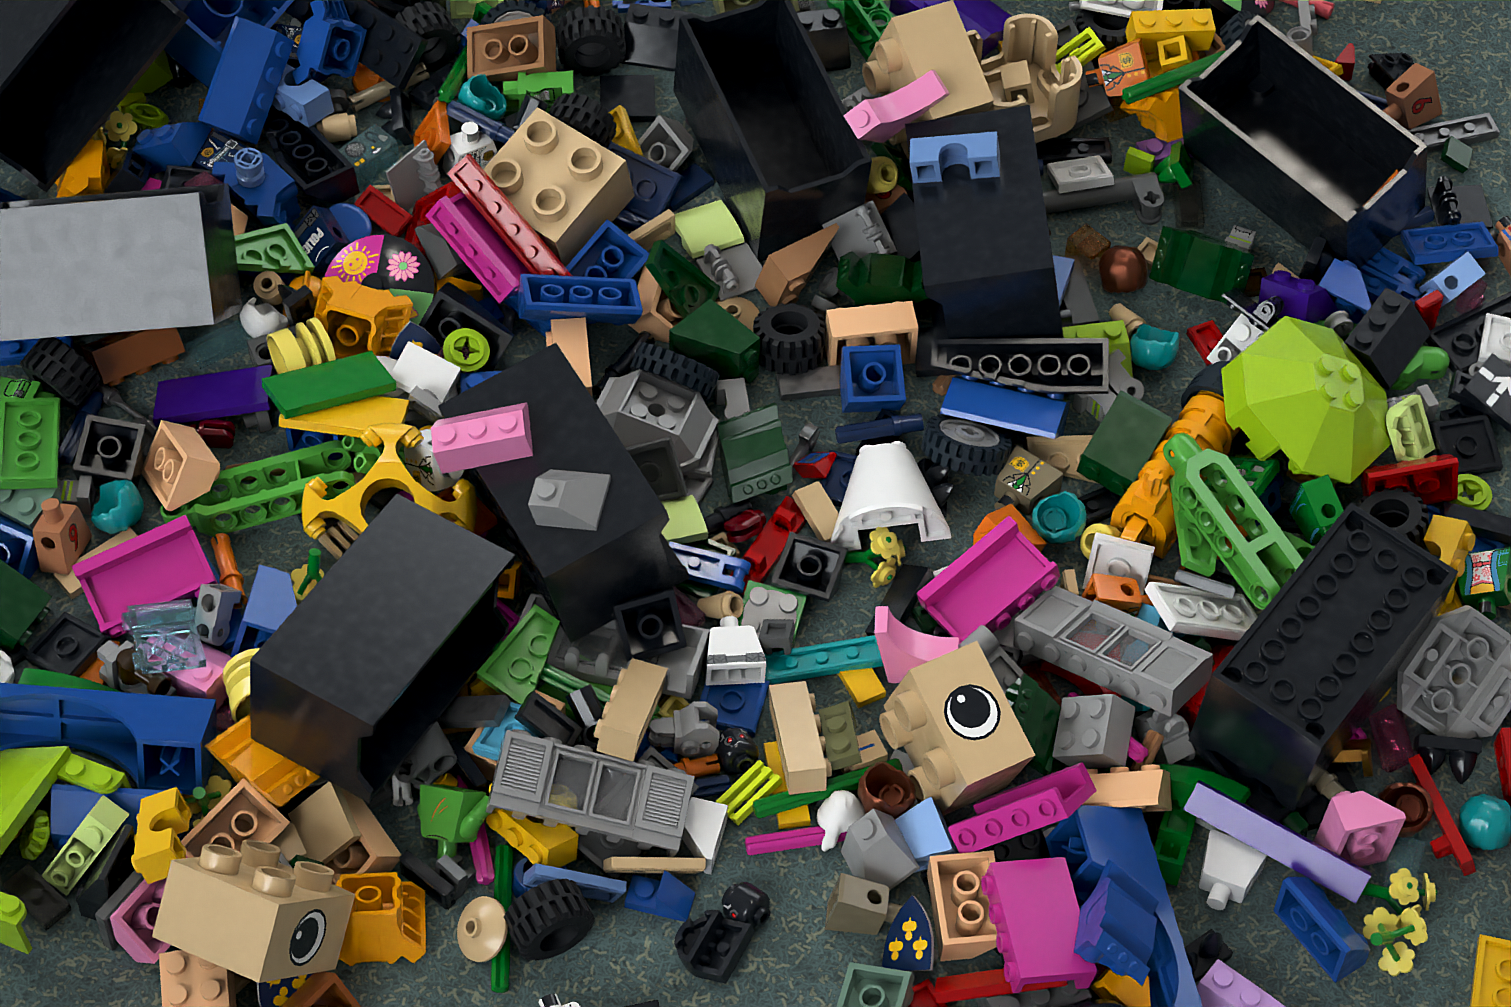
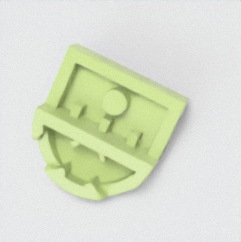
M1410 395L1389 408L1386 414V426L1398 462L1423 459L1426 454L1436 449L1420 395Z

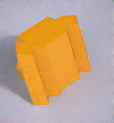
M1182 84L1131 104H1127L1124 100L1119 106L1120 109L1128 114L1136 113L1141 126L1153 131L1156 138L1168 143L1183 137L1178 87Z
M92 136L56 180L55 184L58 186L56 198L103 194L105 185L111 176L104 140H92Z
M338 276L324 277L321 281L313 317H316L321 322L329 335L337 359L372 351L375 356L389 357L391 347L398 333L410 320L413 302L407 295L394 297L389 290H377L357 283V281L342 282Z
M250 714L240 719L239 722L229 727L225 732L219 734L204 746L227 769L237 784L244 778L276 809L285 806L292 797L321 777L251 739Z
M398 872L340 874V879L336 882L335 886L355 893V898L339 959L349 966H354L356 963L387 962L393 964L401 956L412 963L419 960L426 953L425 890L412 881L401 882Z

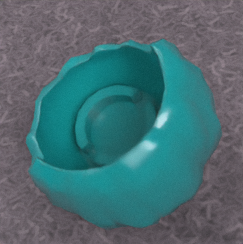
M478 74L469 78L461 86L458 93V102L495 121L502 118L506 112L507 103L504 95L500 93L496 86L490 84L485 74Z
M1140 324L1136 333L1130 339L1131 361L1136 366L1146 370L1158 371L1169 367L1178 355L1180 334Z
M124 479L108 482L100 486V499L93 506V511L91 512V521L96 528L109 534H115L120 531H127L129 527L141 520L144 501L134 483Z
M1063 491L1060 494L1048 496L1040 500L1032 512V527L1049 544L1074 542L1077 537L1082 535L1086 526L1087 513L1084 504L1078 500L1074 493Z
M1488 794L1470 797L1461 806L1459 814V832L1465 844L1482 850H1494L1507 846L1511 838V807L1506 800Z

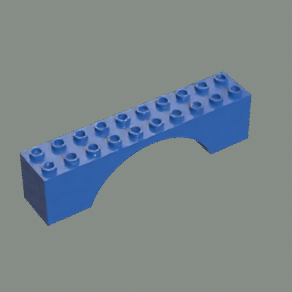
M0 683V751L28 746H69L70 748L98 754L115 762L131 775L138 789L168 790L177 787L179 791H182V794L193 795L194 788H206L215 757L204 746L217 737L216 699Z
M1081 805L1071 816L1061 820L1045 838L1050 857L1066 858L1076 898L1081 905L1086 902L1096 888L1108 859L1118 867L1124 868L1129 876H1133L1139 881V885L1145 886L1149 893L1159 901L1153 914L1157 918L1153 951L1147 962V966L1150 968L1148 976L1151 1007H1203L1201 996L1198 993L1192 974V967L1189 964L1183 945V938L1177 926L1174 909L1168 897L1165 880L1159 868L1157 854L1150 839L1148 825L1145 822L1141 808Z

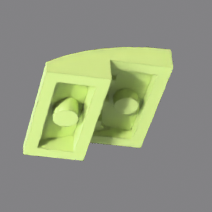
M722 200L675 214V231L681 236L682 246L692 259L703 256L705 253L704 249L709 244L718 246L722 250L745 242L737 222Z
M693 495L661 501L670 519L661 532L668 543L671 541L685 544L708 539L705 521Z

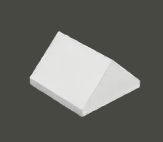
M408 341L390 375L396 381V386L406 392L411 393L415 386H418L422 390H430L437 396L440 402L444 403L460 379L461 368Z

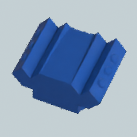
M314 0L310 3L314 15L304 23L296 53L300 66L292 71L297 86L311 79L321 83L332 74L343 78L355 76L367 32L361 25L355 24L350 20L343 0Z
M265 152L262 153L265 179L259 186L252 188L243 187L238 183L235 163L214 162L213 176L221 184L228 183L229 193L261 222L265 228L287 223L290 229L294 230L296 226L292 222L300 217L299 214L301 212L297 201L298 189L295 185V180Z
M1109 859L1096 888L1081 906L1074 953L1079 954L1087 962L1100 963L1109 967L1117 975H1128L1143 986L1150 971L1147 962L1153 951L1157 918L1153 914L1159 901L1149 893L1145 886L1139 885L1137 879L1129 876L1124 868L1118 867Z

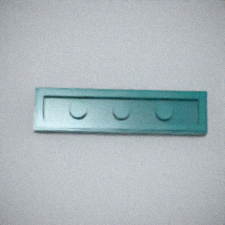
M875 635L793 648L790 655H784V650L775 651L773 654L764 653L766 658L765 680L770 681L769 685L839 674L840 671L884 666Z

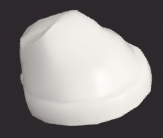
M834 791L818 809L817 822L825 830V836L822 841V850L824 852L834 848L839 835L847 832L849 826L866 814L860 799L849 791Z

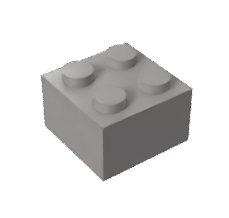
M1114 694L1063 697L1052 757L1069 767L1081 762L1084 763L1086 769L1125 767L1135 706Z

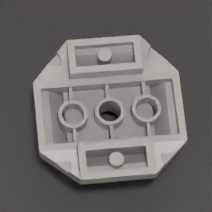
M640 369L622 377H609L596 402L624 447L671 436L682 473L698 467L719 421L707 408L699 392Z
M1469 605L1434 617L1398 669L1397 709L1437 736L1467 739L1493 736L1511 710V634ZM1457 668L1456 673L1452 676L1454 669Z

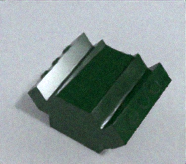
M1163 226L1149 278L1158 283L1167 284L1176 289L1226 304L1227 299L1222 296L1223 293L1235 287L1244 293L1255 255L1238 248L1237 244L1194 230H1181Z
M853 251L840 257L836 287L855 301L854 307L887 304L897 301H912L913 305L928 299L925 295L921 260L913 263L906 256L869 253L860 258Z
M775 402L716 424L722 470L728 497H730L733 504L762 493L774 495L781 490H787V484L793 482L792 467L789 463L788 449L784 442L781 420L778 417V408Z
M1024 673L1015 683L1009 686L1005 696L1035 753V756L1027 765L1046 776L1065 767L1064 763L1052 757L1061 707L1047 692L1038 687V682Z

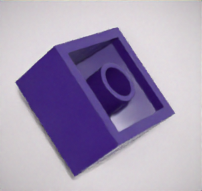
M1282 270L1262 277L1258 305L1273 296L1280 297L1284 302V308L1278 315V318L1289 316L1310 323H1316L1326 319L1338 310L1326 288L1315 285V282L1312 280L1298 279L1292 277L1291 273Z

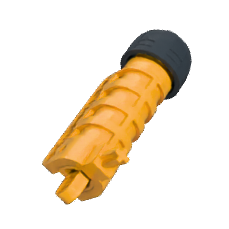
M1219 361L1211 364L1193 378L1182 394V411L1179 414L1178 421L1172 424L1166 433L1164 441L1160 442L1154 450L1151 460L1138 473L1137 481L1129 486L1113 509L1110 525L1116 527L1122 533L1120 538L1138 543L1142 539L1149 542L1150 546L1155 547L1153 555L1161 559L1166 556L1178 538L1169 483L1175 471L1164 456V445L1175 434L1186 433L1195 439L1203 451L1208 448L1229 456L1232 443L1240 442L1247 437L1240 427L1233 430L1226 422L1221 369L1230 361ZM1171 450V456L1175 457L1174 452ZM1200 474L1201 479L1203 480V482H1205L1207 477H1203Z

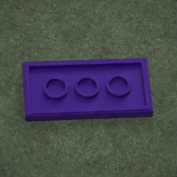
M273 365L158 381L152 418L155 427H159L161 420L180 424L270 410L271 399L262 388V378L275 375Z

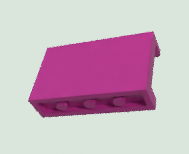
M463 192L450 199L447 196L442 197L425 215L499 304L518 293L520 274L531 273Z
M186 515L71 566L75 576L80 581L99 624L101 633H105L111 636V638L124 635L129 631L128 627L137 623L145 625L154 621L157 618L156 615L163 611H177L186 605L185 601L194 597L198 599L201 584H218Z
M1008 516L916 594L920 605L951 637H959L961 643L981 624L992 633L1007 627L1015 614L1020 610H1026L1034 603L1035 597L1044 590L1048 591L1056 585L1060 572L1058 565L1054 561L1049 562L1019 531L1017 523Z
M1081 762L977 801L973 804L977 815L952 824L948 827V831L959 853L975 852L1068 818L1097 790L1084 763Z
M1066 858L991 862L985 876H982L981 888L983 894L988 896L990 904L989 919L996 927V946L998 952L1003 954L1005 961L1004 976L1005 980L1010 982L1012 992L1020 993L1025 984L1074 980L1076 989L1089 988L1097 973L1095 963L1087 962L1079 954L1074 953L1080 908Z

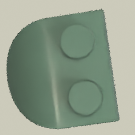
M58 485V488L1 489L0 515L33 531L34 526L43 514L41 508L43 501L49 498H56L59 500V503H62L60 487Z

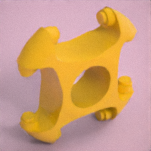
M399 423L369 425L359 438L369 448L372 445L376 448L382 443L385 446L383 453L362 480L334 499H322L327 494L325 489L328 486L318 476L305 484L301 506L304 532L314 540H318L326 532L324 528L326 522L324 519L330 517L342 521L361 534L368 527L364 514L367 502L376 492L390 487L405 490L412 495L416 504L447 520L454 519L456 520L455 524L474 533L477 517V498L475 487L468 480L462 478L453 486L454 492L452 495L456 500L448 502L440 499L416 482L402 464L398 455L400 448L403 445L407 449L410 447L416 448L424 440L422 433L415 426Z

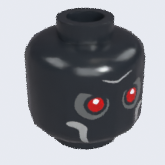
M727 728L720 733L719 745L714 752L718 757L720 765L730 774L745 773L758 760L759 750L751 735L742 728Z
M749 882L733 884L723 895V913L727 919L749 923L755 928L764 925L770 917V899L768 895Z

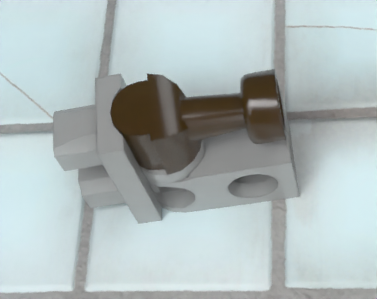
M108 640L97 650L98 659L105 663L101 666L99 677L107 683L108 687L119 692L177 696V690L171 686L172 679L162 672L153 674L147 669L144 664L143 654L140 651H135L134 644L125 641L121 646H118L111 640Z

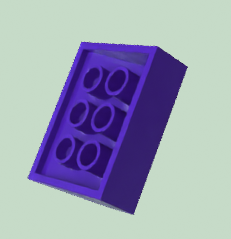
M891 0L889 10L896 16L950 0ZM953 0L966 32L976 30L983 39L981 58L983 59L998 46L999 41H1003L1004 22L1012 16L990 0Z

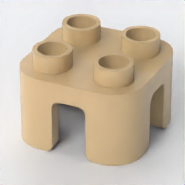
M1018 14L1009 17L1004 22L1001 52L982 61L983 39L976 30L966 32L994 98V102L988 111L1030 105L1035 143L1058 137L1074 127L1077 121L1082 65L1076 56L1062 59L1061 72L1059 74L1055 65L1058 33L1049 20L1036 14ZM1026 60L1035 102L1028 104L1023 95H1019L1017 101L1006 102L999 66Z

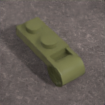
M850 701L819 709L822 732L826 742L828 762H831L832 771L862 763L855 729L857 724Z

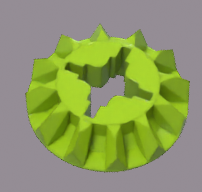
M132 104L127 106L124 114L130 113L133 117L132 121L142 130L159 128L169 123L168 116L161 109L150 104Z
M468 328L458 329L450 333L445 339L442 349L444 359L460 367L463 374L471 371L477 372L481 367L485 366L490 355L489 344L485 337L479 332ZM468 342L469 351L474 353L469 354L467 360H464L463 353L458 350H462L465 343Z
M1459 474L1457 500L1446 502L1487 511L1492 501V491L1490 486L1480 477L1472 474ZM1463 492L1473 495L1472 501L1468 497H1462Z
M35 809L22 827L23 831L20 836L21 843L19 845L22 858L35 860L44 851L48 843L51 825L46 810Z

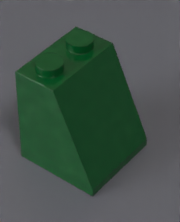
M709 299L669 330V350L702 363L706 367L713 369V371L718 372L720 375L718 380L744 378L745 383H751L758 376L760 337L712 299Z
M1121 390L1084 450L1077 472L1084 475L1087 479L1106 487L1112 493L1123 496L1129 486L1137 481L1138 473L1151 460L1156 447L1160 442L1164 441L1173 418Z
M1 559L0 648L11 652L17 643L23 647L34 632L29 629L32 624L36 622L40 625L48 615L50 609L46 606L52 596Z

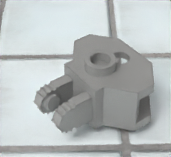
M706 701L692 702L681 710H673V717L654 718L649 725L650 733L648 740L651 745L657 748L659 746L661 748L673 747V754H681L685 758L688 757L689 760L715 754L714 752L719 745L720 738L719 731L716 729L718 710Z
M1152 709L1135 717L1134 727L1141 743L1149 730H1154L1164 736L1161 747L1154 759L1157 764H1174V762L1181 759L1187 761L1194 759L1195 750L1192 743L1188 741L1189 727L1182 716H1178L1175 713L1172 717H1169Z

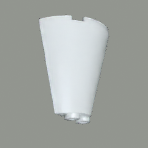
M895 441L891 444L884 443L861 447L835 524L831 544L848 548V551L861 549L859 530L918 523L921 542L951 538L950 528L912 453L906 449V444Z

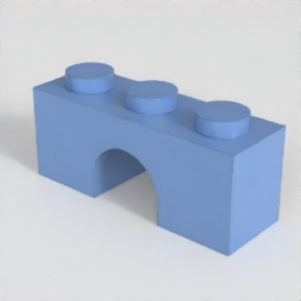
M286 64L272 105L277 110L283 111L291 116L293 120L299 121L307 127L314 125L333 113L334 108L329 89L313 79L297 86L292 75V71L295 68Z
M997 131L911 138L910 168L913 184L942 181L944 169L953 164H963L969 167L971 179L1000 177V150Z

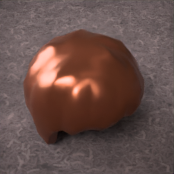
M1116 245L1106 250L1099 261L1102 287L1110 293H1129L1142 289L1146 285L1148 273L1147 262L1142 252L1136 247Z
M885 761L877 762L874 766H870L859 779L857 794L866 814L874 808L896 819L914 804L916 789L913 781L902 770H897Z
M1396 782L1387 785L1378 794V799L1405 813L1406 820L1398 837L1414 836L1417 832L1423 830L1431 820L1433 813L1432 799L1429 793L1419 785L1412 782Z

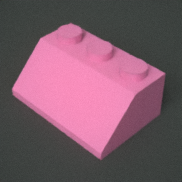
M527 402L437 420L431 427L433 454L442 474L533 456Z
M181 631L154 633L138 649L143 654L144 664L147 669L153 674L162 672L172 679L171 686L177 690V696L216 699V711L228 698L226 686L223 682V669L233 657Z
M1343 791L1331 798L1313 842L1359 867L1387 860L1406 820V816L1403 811L1364 791L1354 793Z
M167 878L151 884H147L144 879L110 917L116 941L136 962L155 964L159 959V953H165L171 946L152 937Z

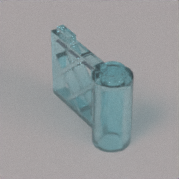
M191 599L127 606V612H122L123 630L129 631L137 653H132L135 670L141 669L143 674L206 667V658L195 624ZM176 633H190L185 640L174 636ZM150 636L158 638L153 644L141 639V637ZM166 642L176 646L172 652L161 647ZM188 651L196 655V657L184 658L180 654ZM153 654L164 658L162 661L148 662L147 660Z

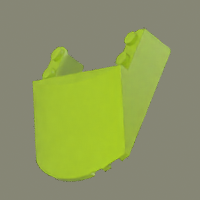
M69 746L18 748L0 751V857L57 779L84 787L99 794H109L118 788H131L126 774L72 754ZM0 891V943L29 954L33 948L21 925L27 915L26 907L18 897Z

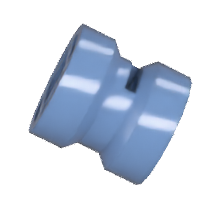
M250 147L239 150L234 156L238 183L248 188L259 186L265 179L261 152Z

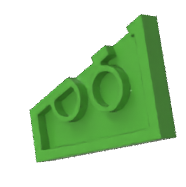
M1173 477L1169 480L1171 491ZM1189 487L1191 497L1196 500L1194 491ZM1211 491L1222 508L1226 510V503L1224 501L1221 502L1218 498L1219 494ZM1172 493L1181 564L1183 567L1210 577L1215 572L1217 554ZM1207 512L1208 520L1214 524L1212 516Z
M534 604L476 672L477 678L499 694H505L511 702L522 705L527 695L536 690L560 628V621Z

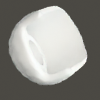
M255 297L251 298L242 307L240 312L241 324L245 331L253 338L287 328L289 324L287 317L278 312L271 304L262 303L255 305Z

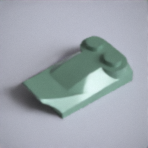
M850 962L836 1007H908L914 996L912 985L915 977L909 971Z

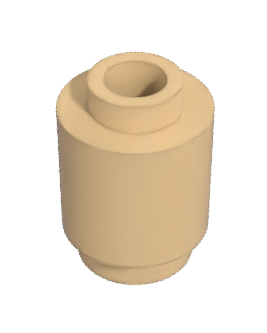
M332 114L323 118L321 122L316 123L317 130L330 143L351 140V137L357 136L354 114Z
M273 271L260 273L254 280L253 287L255 293L263 303H269L272 306L282 303L283 300L278 291V284L285 285L280 276Z

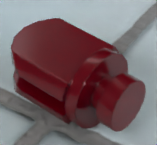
M201 420L199 427L197 424H190V427L197 431L205 444L210 448H231L234 444L236 427L230 421Z
M748 509L743 511L741 515H737L725 522L724 528L726 531H729L726 534L727 541L731 543L743 542L759 534L766 524L764 513L760 510Z

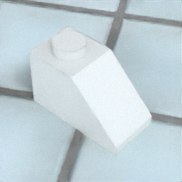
M691 797L682 839L695 858H706L704 873L711 874L727 823L728 805Z

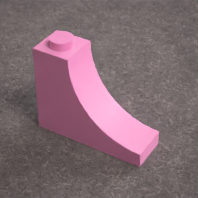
M930 70L919 79L895 92L874 99H865L843 116L858 139L884 143L905 128V124L913 122L950 93L936 71Z
M888 606L876 607L874 633L888 683H900L910 669L959 648V637H939L915 631L899 622L892 615Z

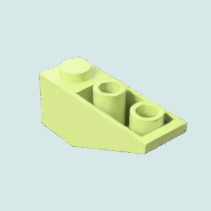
M103 795L41 877L67 896L129 816V813Z

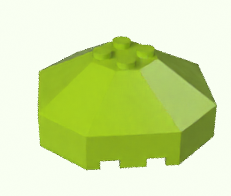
M1284 316L1221 369L1226 422L1233 430L1238 427L1242 429L1250 439L1246 446L1260 461H1265L1281 449L1290 459L1288 469L1293 474L1313 475L1315 478L1329 475L1332 484L1337 482L1350 484L1392 444L1386 426L1388 404L1385 390L1332 328Z

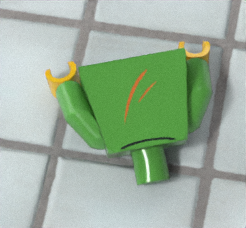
M450 773L440 776L433 784H420V803L417 806V812L421 821V834L425 838L438 840V859L446 854L450 858L456 856L458 843L474 842L477 838L478 830L484 820L490 815V813L485 812L489 798L486 792L456 787L458 781Z

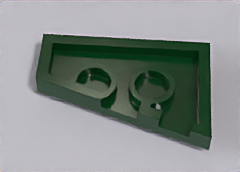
M663 240L653 243L645 266L683 319L709 299L716 301L721 288L718 284Z

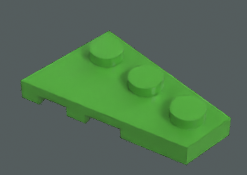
M287 223L234 236L238 270L305 274L306 270L312 273L315 268Z

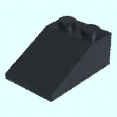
M447 282L438 290L419 323V326L423 327L436 339L441 349H443L447 336L455 330L468 328L482 334L489 344L490 355L485 366L481 367L477 372L494 371L514 336L476 299L450 282ZM468 342L465 343L462 350H458L463 353L464 360H467L469 354L474 353L469 351Z
M126 824L105 846L100 857H96L93 861L86 884H81L76 894V902L78 903L81 916L96 920V912L134 871L131 856L134 854L135 833L132 825Z

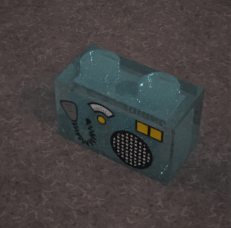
M376 123L338 149L354 166L359 188L365 183L373 181L379 173L386 168L392 167L400 159L398 141Z

